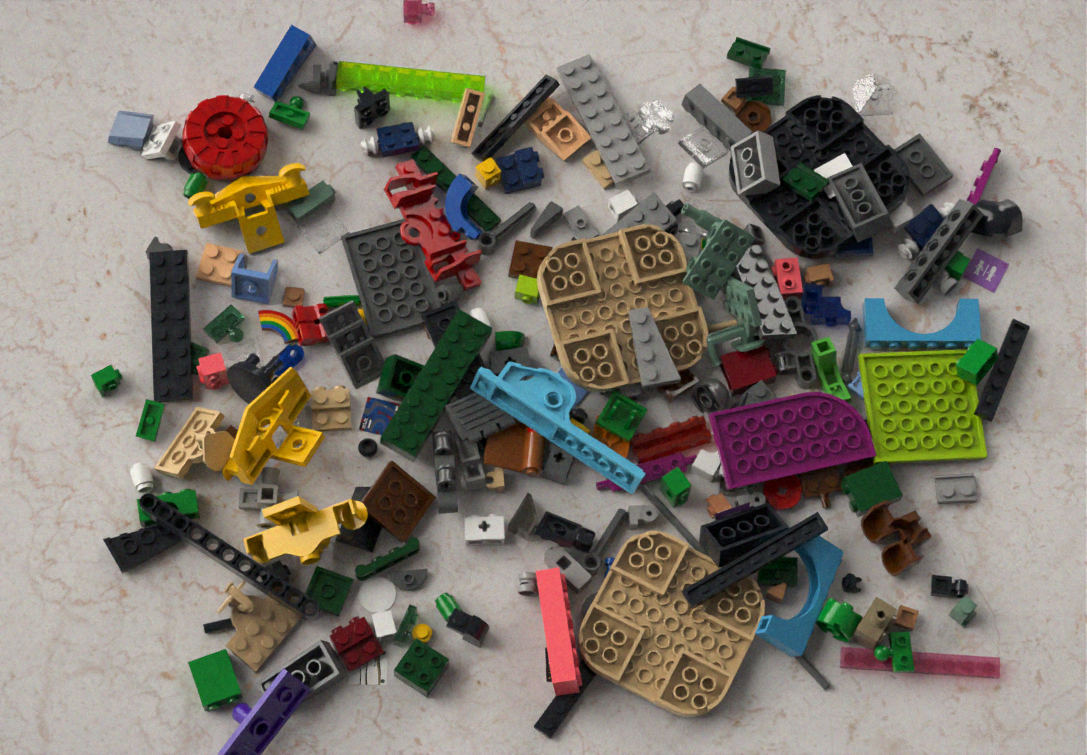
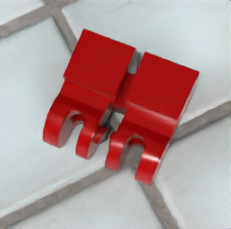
M320 303L305 307L302 305L294 306L291 314L295 328H297L296 333L300 347L329 341L318 319L327 314V304Z

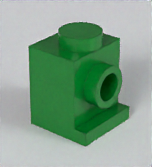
M112 365L91 375L101 397L105 396L104 392L116 389L121 384L120 380L123 379L119 370H114Z

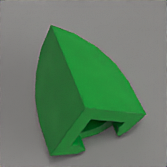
M495 332L496 351L522 348L525 343V335L522 332Z

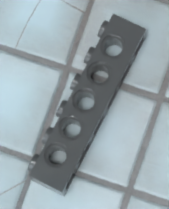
M961 199L958 200L894 289L904 299L919 304L984 215L974 203Z

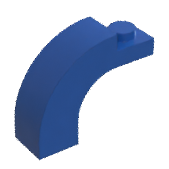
M459 173L447 191L445 200L446 215L450 225L456 232L464 233L471 240H478L483 232L469 219L467 204L470 197L479 187L467 175Z

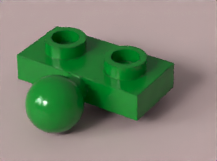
M294 96L290 99L289 105L276 101L269 112V118L303 130L310 119V112L301 110L304 106V101L301 97Z
M889 633L890 649L884 645L878 646L874 651L875 658L879 661H886L891 657L893 673H910L915 671L910 633Z

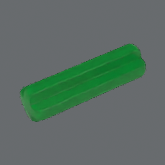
M359 295L325 296L323 298V303L327 304V307H340L350 301H353L356 306L361 304Z

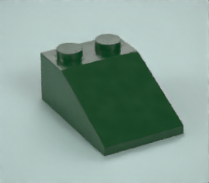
M397 354L386 357L376 394L402 402L424 365Z

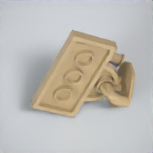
M196 407L154 469L158 473L181 479L188 473L193 463H200L202 461L212 471L222 470L230 458L235 441L227 431L215 432L225 416L219 411Z
M244 581L237 587L231 582L225 588V592H228L230 595L216 611L218 614L221 613L227 605L232 608L230 617L232 625L236 628L237 632L226 643L225 647L256 672L301 617L269 596H266L265 599L253 595L245 596L240 591L246 584ZM276 586L273 589V591L278 593L281 592L282 589L279 586ZM290 598L289 602L297 603L293 598Z

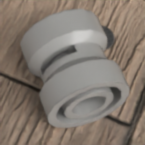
M946 269L942 271L934 282L935 286L941 287V292L944 295L951 292L958 284L955 278H950L949 272Z
M519 573L521 584L518 587V594L522 596L538 595L536 573Z

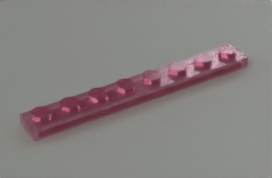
M841 647L840 668L893 672L891 657L886 661H879L875 658V649ZM912 652L915 671L910 673L999 679L1000 677L999 657Z

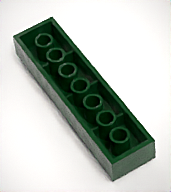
M460 309L457 311L380 437V444L415 462L444 414L445 406L452 401L490 338L492 327Z

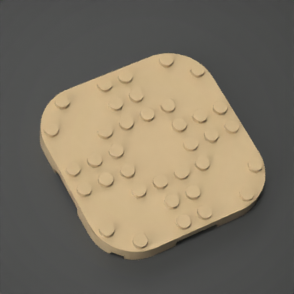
M643 224L586 240L583 238L566 242L551 250L539 267L537 274L538 291L561 366L567 377L584 390L607 392L641 383L628 315L629 310L649 308L678 373L689 369L699 361L704 350L707 348L708 328L701 306L698 307L693 289L683 283V279L687 275V261L684 251L678 240L671 233L668 234L661 230V227Z
M647 531V533L631 537L619 550L581 623L578 634V648L586 665L599 676L675 715L682 717L702 716L715 709L727 693L756 635L755 632L761 617L764 616L765 602L760 592V587L749 576L696 608L691 609L681 591L720 568L717 567L710 557L689 547L690 544L665 532Z

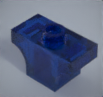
M822 297L820 308L813 311L811 315V325L834 327L837 325H847L851 320V311L843 308L841 297Z

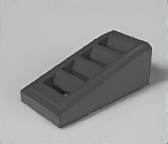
M552 201L549 202L532 226L530 237L536 238L563 215V208Z

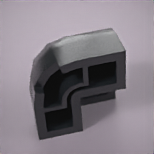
M1009 199L1001 202L980 200L975 205L984 215L971 233L993 237V234H1004V236L1008 237L1022 231V212L1014 201Z

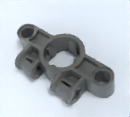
M789 297L785 300V305L797 335L800 333L806 335L809 338L811 347V342L818 340L817 333L810 325L805 324L800 300L796 297ZM788 306H794L796 310H790ZM771 339L781 340V352L774 355V359L777 360L778 375L795 374L798 386L802 389H810L816 378L811 349L807 352L801 351L797 353L789 348V342L786 339ZM802 376H809L811 380L806 381Z
M452 430L432 432L438 512L439 514L458 513Z

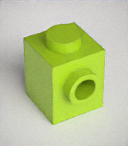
M519 275L515 289V299L521 300L525 304H537L538 298H541L537 279Z

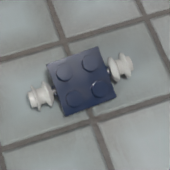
M413 122L376 128L378 141L372 136L370 141H366L363 138L364 142L360 143L362 153H366L367 156L372 151L376 155L378 148H381L383 157L420 151L418 141L422 145H425V141H430L433 144L432 140L436 138L434 129H430V126H428L427 130H423L420 127L417 134L415 133Z
M945 202L944 208L940 207L937 210L933 204H929L904 227L912 240L906 238L904 239V245H898L899 254L903 258L911 259L913 257L912 252L917 254L918 248L922 251L955 205Z

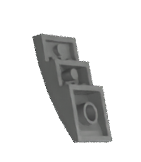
M353 301L318 318L355 389L381 376L385 361Z

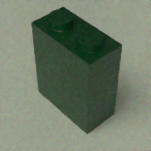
M887 461L843 478L841 490L845 496H848L850 500L849 507L853 513H856L857 518L865 515L876 504L886 500L894 504L899 502L903 496Z

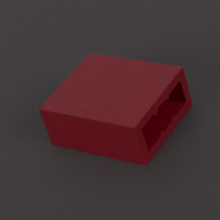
M763 345L750 351L740 352L737 350L720 356L722 361L720 368L732 396L746 392L760 380L765 385L775 383L778 371L775 364L772 365L771 353L768 347L765 348Z

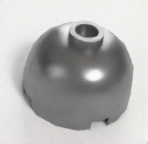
M703 379L692 387L694 393L691 395L692 401L701 413L705 411L710 414L727 408L730 399L727 387L718 379Z

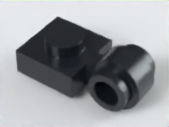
M932 575L930 596L950 598L951 591H953L954 596L957 598H963L968 594L969 585L966 580L958 579L955 580V583H952L951 576Z

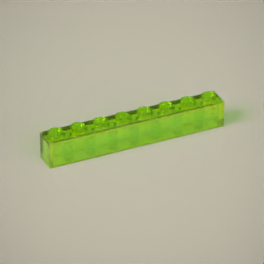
M339 61L336 84L337 89L342 91L360 90L361 93H364L363 87L366 86L372 93H378L385 88L389 94L398 97L410 96L416 99L429 98L435 101L449 100L453 103H459L462 101L465 88L485 93L486 76Z

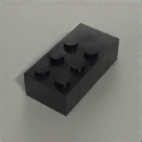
M768 502L702 525L700 527L699 543L717 567L720 568L784 532L789 527Z

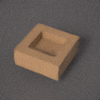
M732 86L723 96L721 102L736 112L737 108L747 98L737 99L735 87Z
M285 287L283 307L294 308L296 305L303 306L304 288Z
M900 605L894 625L913 631L919 611Z

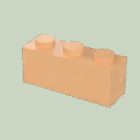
M465 88L451 143L465 147L471 146L485 93Z

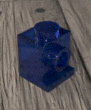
M804 283L801 297L804 313L814 314L819 312L823 286Z

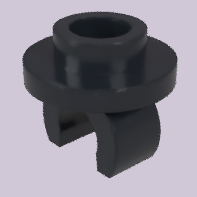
M848 573L841 582L843 591L846 593L860 592L861 589L856 587V583L861 582L862 579Z

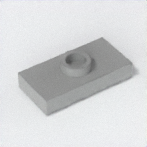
M579 205L563 214V218L578 239L585 238L586 240L599 236Z

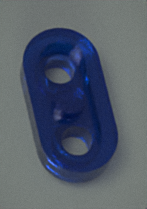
M289 344L276 356L279 359L276 363L282 360L283 365L274 374L281 376L289 367L294 368L301 362L304 357L303 348L297 344Z

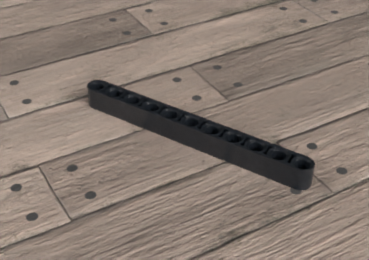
M147 493L141 496L139 504L144 515L302 619L314 622L319 618V605L314 599L155 495ZM148 502L154 503L150 508L144 507ZM165 512L170 513L167 518L160 517ZM179 523L186 524L182 529L176 528ZM194 534H202L199 539L192 538ZM211 544L218 545L214 550L208 549ZM229 554L234 555V558L230 561L224 559ZM244 565L250 566V569L247 571L240 570ZM261 575L267 577L263 582L257 581V578ZM276 586L283 587L282 591L278 593L274 592L273 589ZM292 597L299 598L297 603L289 602ZM313 607L316 610L314 613L308 614L305 612L306 609Z

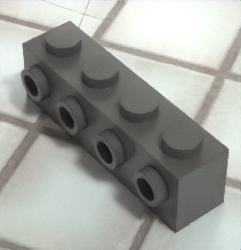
M698 84L685 94L681 104L685 111L690 113L699 124L703 125L713 137H716L726 149L731 151L732 145L752 134L749 128L701 84Z

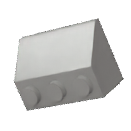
M756 131L731 146L737 194L739 196L765 194L780 186L772 136Z

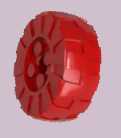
M218 95L215 98H207L201 101L193 111L189 112L182 131V143L186 157L197 172L203 173L208 178L217 181H234L241 176L250 175L258 168L259 163L263 161L268 147V130L261 112L256 107L250 105L249 101L240 97Z

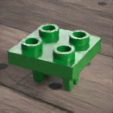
M614 390L595 424L629 443L648 409Z

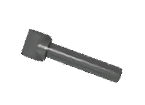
M529 202L494 231L481 233L478 238L477 250H481L482 255H490L494 248L499 245L498 241L537 210L535 204ZM483 242H488V243H490V245H487V246H486V245H484V244H482V243H483Z
M618 509L593 551L588 552L583 558L581 566L592 577L598 573L603 563L602 557L628 517V512L624 509ZM591 562L596 567L589 568L586 566V563Z

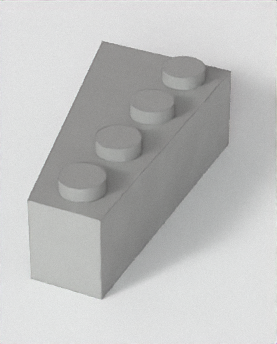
M649 308L629 310L628 315L642 389L680 383L681 378Z

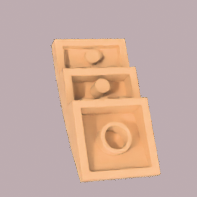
M549 97L524 123L545 146L563 161L591 139V136L567 110L564 111L554 99L551 100Z

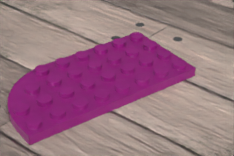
M805 392L708 414L727 490L876 456L870 431L862 416L849 403L832 394Z

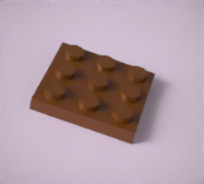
M389 461L361 503L367 508L368 516L398 541L404 543L436 496L394 461Z

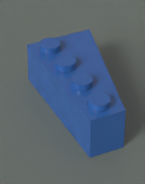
M291 24L253 88L274 102L280 99L284 94L285 88L317 44L312 37Z

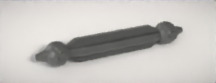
M854 318L853 322L847 324L850 332L847 336L842 366L843 375H840L845 386L853 382L850 375L853 372L857 349V332L862 329L857 318Z

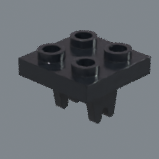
M366 86L363 87L364 93L357 90L359 99H357L358 105L354 107L355 124L359 129L369 126L375 119L384 117L390 111L389 93L385 88L376 94L372 93Z

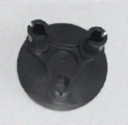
M251 353L245 361L235 363L228 369V381L238 396L250 404L279 378H273V374L283 365L282 360L276 363L279 357L273 356L266 366L258 368L256 365L260 363V358L256 354Z

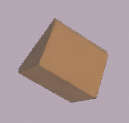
M786 583L768 589L766 598L781 605L787 586Z

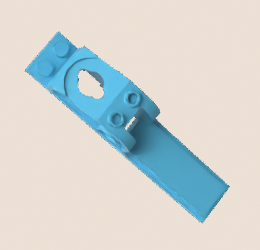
M510 361L498 377L491 370L485 369L482 366L477 371L470 387L471 390L630 494H634L646 473L570 422L569 412L575 403L576 393L573 386L563 379L560 374L548 369L521 366L519 363ZM534 376L529 380H522L525 377Z

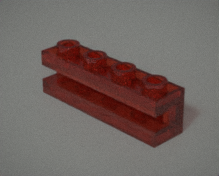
M696 415L688 418L685 422H673L669 427L663 429L658 427L647 434H636L631 439L630 446L638 465L710 443L712 435L710 430L706 428L704 415L700 417Z

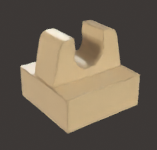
M495 468V471L486 473V479L494 481L491 484H487V489L495 490L497 493L505 492L503 468Z

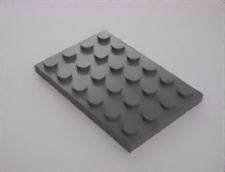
M405 219L341 236L368 329L374 339L423 326L421 314L441 307V302L436 296L434 280L424 263L426 256L421 247L409 245L401 237L400 227L404 221L406 222ZM416 229L409 230V234L412 237L419 236Z

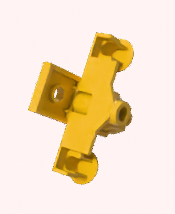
M297 496L263 509V516L279 526L244 538L243 541L246 553L259 563H267L280 556L290 554L300 557L302 565H310L321 560L320 554L324 553L323 549L329 547L330 538L341 534L338 524L341 523L350 530L358 529L365 524L368 512L363 503L353 499H348L318 511L316 506Z

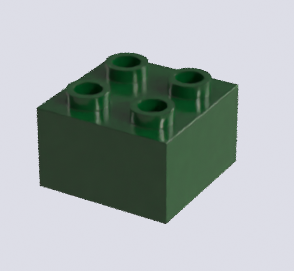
M416 638L395 667L394 677L425 697H428L450 666L449 659Z

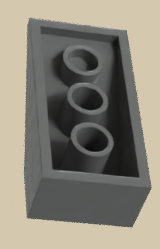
M862 163L827 178L857 242L893 227L889 213Z
M319 640L258 681L256 685L263 695L284 668L311 689L301 702L303 703L334 686L348 675L330 643Z

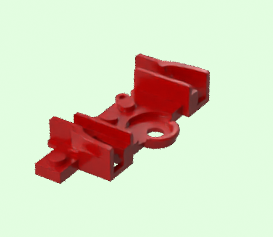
M413 159L398 163L395 169L399 175L389 178L384 191L394 209L399 208L406 220L400 227L402 239L409 245L421 247L426 256L424 263L435 283L456 276L464 291L480 286L482 281L473 265L480 261L482 251L477 250L465 254V252H468L466 239L458 242L460 234L458 232H452L451 234V226L443 214L444 208L438 209L434 206L439 201V199L433 196L438 173L434 172L422 176ZM404 186L407 188V190L396 192L393 195L391 193V190ZM416 229L419 232V236L412 237L409 234V230ZM447 261L449 265L440 268L436 274L433 269L434 265Z

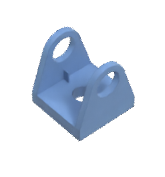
M240 253L231 272L232 298L269 305L277 275L278 260L274 259L267 273L243 269L245 254Z

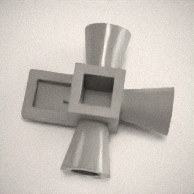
M264 467L262 469L263 484H258V489L240 488L239 509L261 510L256 526L262 529L276 527L275 523L263 516V509L299 496V490L279 492V487L276 484L280 470L277 468Z

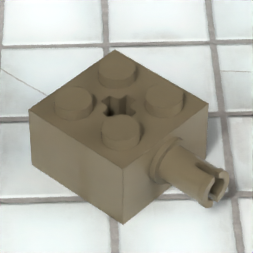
M876 597L856 628L851 640L872 652L874 647L877 648L881 645L887 634L886 632H889L897 618L894 614L897 609Z

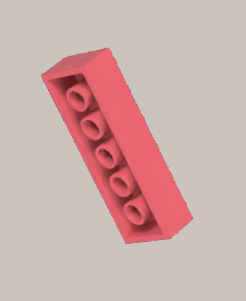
M559 567L536 571L551 678L556 696L579 693L582 678L578 667L579 659L576 651L577 646L565 574L560 573Z

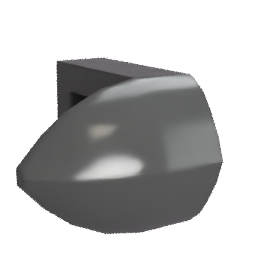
M313 65V81L299 84L301 89L309 92H321V83H325V72H321V65Z

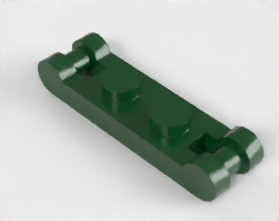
M412 537L408 540V544L403 547H395L388 552L389 554L383 557L377 556L367 565L360 564L356 566V578L359 581H365L417 554L420 551L419 540Z

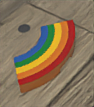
M273 310L258 311L262 331L270 330L276 332L282 337L285 344L298 341L297 328H295L294 321L290 317Z

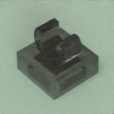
M720 476L719 494L722 493L726 497L739 496V488L727 490L725 478Z

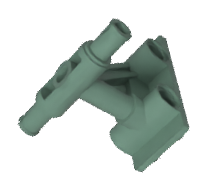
M686 203L684 205L686 209L682 208L681 213L693 219L695 224L707 230L708 234L706 246L699 257L694 256L689 260L686 266L687 275L683 279V283L714 300L755 237L726 219L721 220L704 209L698 210L689 203Z

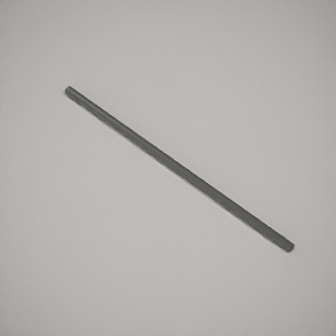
M645 484L641 485L640 491L695 550L710 557L700 543ZM803 655L794 656L824 690L830 686Z

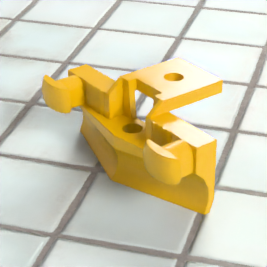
M292 163L281 168L279 176H241L215 195L212 192H200L193 195L189 199L188 205H195L196 208L193 211L201 229L238 218L249 254L282 244L285 241L274 206L309 195L307 184L300 173L306 170V167L301 163ZM249 193L255 195L252 201H246L245 196ZM257 205H262L266 209V211L248 217L245 215V209ZM264 226L266 231L263 234L256 233L258 227Z
M289 367L245 408L230 458L222 469V474L227 481H230L233 476H237L242 483L253 485L270 458L306 467L325 439L323 432L292 425L312 396L294 368ZM280 425L288 435L279 449H277L272 436Z

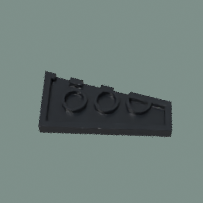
M179 523L176 528L182 529L186 524ZM159 524L149 528L144 527L135 532L119 534L120 536L103 539L122 574L183 541Z

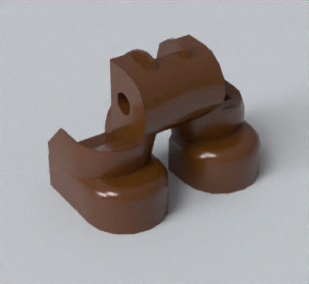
M886 500L869 509L861 520V527L866 538L872 543H877L887 538L891 533H898L901 541L886 546L881 553L882 563L886 571L892 576H897L921 562L925 556L922 554L917 557L914 549L923 545L932 536L927 527L923 529L920 527L918 522L921 517L916 510L901 517L893 518L888 510L891 502Z

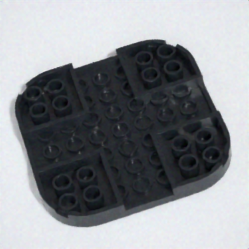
M821 95L808 97L786 111L783 118L763 131V133L772 136L774 140L780 180L779 187L765 194L739 196L737 194L732 156L730 158L729 181L736 195L789 251L809 259H821L832 256L856 238L835 196L829 199L827 193L823 190L811 202L783 184L782 179L793 168H796L799 162L814 171V169L845 153L852 166L862 163L889 215L902 205L909 189L910 174L904 160L889 144L885 146L864 124V119L851 105L834 96L832 98L821 97Z

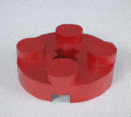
M792 475L766 481L763 486L766 503L769 502L775 511H785L794 508L800 501L802 494V485L799 479ZM779 487L787 489L786 495L778 493Z

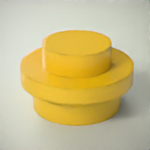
M418 624L412 630V637L414 640L417 638L423 643H427L432 637V630L426 624Z

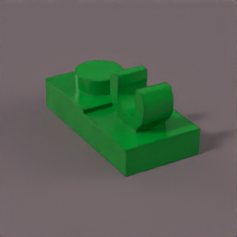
M146 399L136 437L156 442L166 404Z

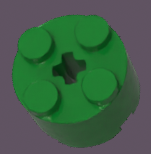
M829 598L815 624L823 632L827 633L829 631L834 634L833 638L847 643L852 639L863 617L853 611L854 607L846 602L840 604L836 600Z

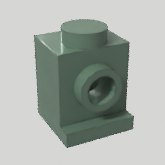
M965 595L951 610L949 616L964 628L976 616L977 613L974 610L977 605Z

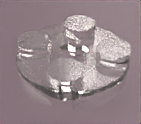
M659 100L644 103L637 114L639 115L638 121L645 130L651 133L656 131L660 135L668 133L675 120V115L662 105Z

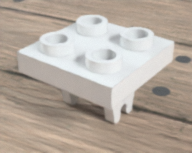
M177 121L156 125L151 131L150 139L143 146L144 150L141 156L146 160L163 157L168 161H174L175 156L168 150L172 143L177 146L183 144L182 140L176 135L181 124Z

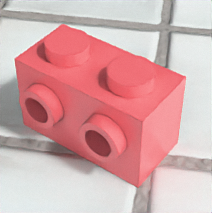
M798 257L775 259L771 270L783 300L785 301L789 297L801 299L803 290Z
M221 352L199 358L200 365L196 367L201 384L205 383L206 388L212 390L229 384Z

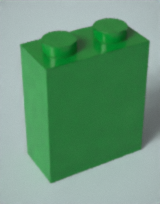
M226 649L188 662L204 711H215L223 704H235L239 702L240 698H243Z

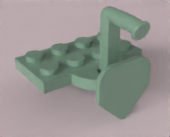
M729 276L721 291L726 299L724 301L725 309L735 316L738 325L707 336L706 342L713 367H718L722 364L718 355L717 344L741 337V339L731 342V347L740 352L759 348L768 341L760 340L759 335L755 336L756 327L762 325L754 288Z

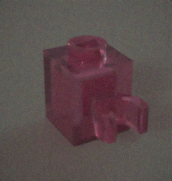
M403 0L404 23L412 25L422 23V14L435 15V3L422 4V0Z

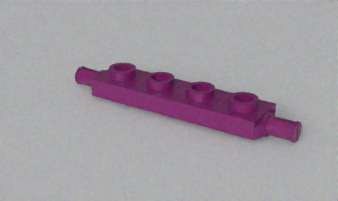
M994 148L988 161H983L980 168L983 173L981 176L977 175L973 185L976 186L975 192L970 191L967 198L968 202L975 205L979 202L994 164L998 162V157L1001 153L999 148Z
M682 452L636 465L646 473L639 485L662 479L664 475L676 467L682 473L686 472L687 465L693 464L697 458L696 454L685 458ZM609 479L596 482L598 491L608 487L612 493L623 490V488Z

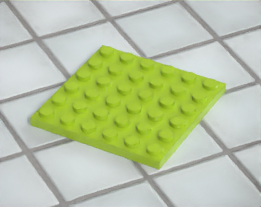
M967 349L866 353L858 355L868 429L876 452V456L873 457L874 465L887 461L888 464L983 460L988 457L981 417L974 415L978 404L976 385L957 376L956 363L959 358L965 355Z

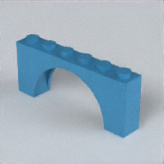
M865 298L863 303L864 344L866 348L873 350L880 348H889L891 350L908 348L910 350L946 348L947 350H955L957 348L968 349L977 339L981 340L979 299H959L954 320L944 329L928 334L914 333L899 326L889 315L884 298Z
M821 536L794 550L803 560L809 576V593L803 608L798 614L788 620L774 615L762 616L755 632L757 636L790 657L802 656L805 652L806 644L814 631V625L821 612L823 602L827 599L828 590L835 579L836 570L842 562L841 558L844 551Z

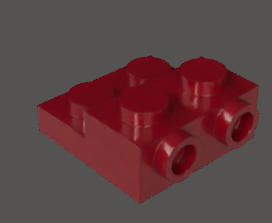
M356 616L352 618L348 626L334 628L329 636L349 673L384 654L365 617L360 618Z

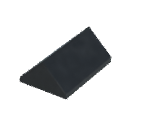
M356 487L351 499L361 502L371 487ZM369 516L365 524L355 530L347 529L341 524V534L337 535L336 541L373 553L382 527Z

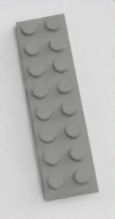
M588 54L556 67L557 73L616 187L649 174L650 168L591 55Z

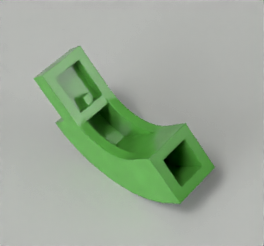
M826 337L811 342L815 372L823 393L832 394L850 403L851 396L840 376L836 359L837 351L831 339Z

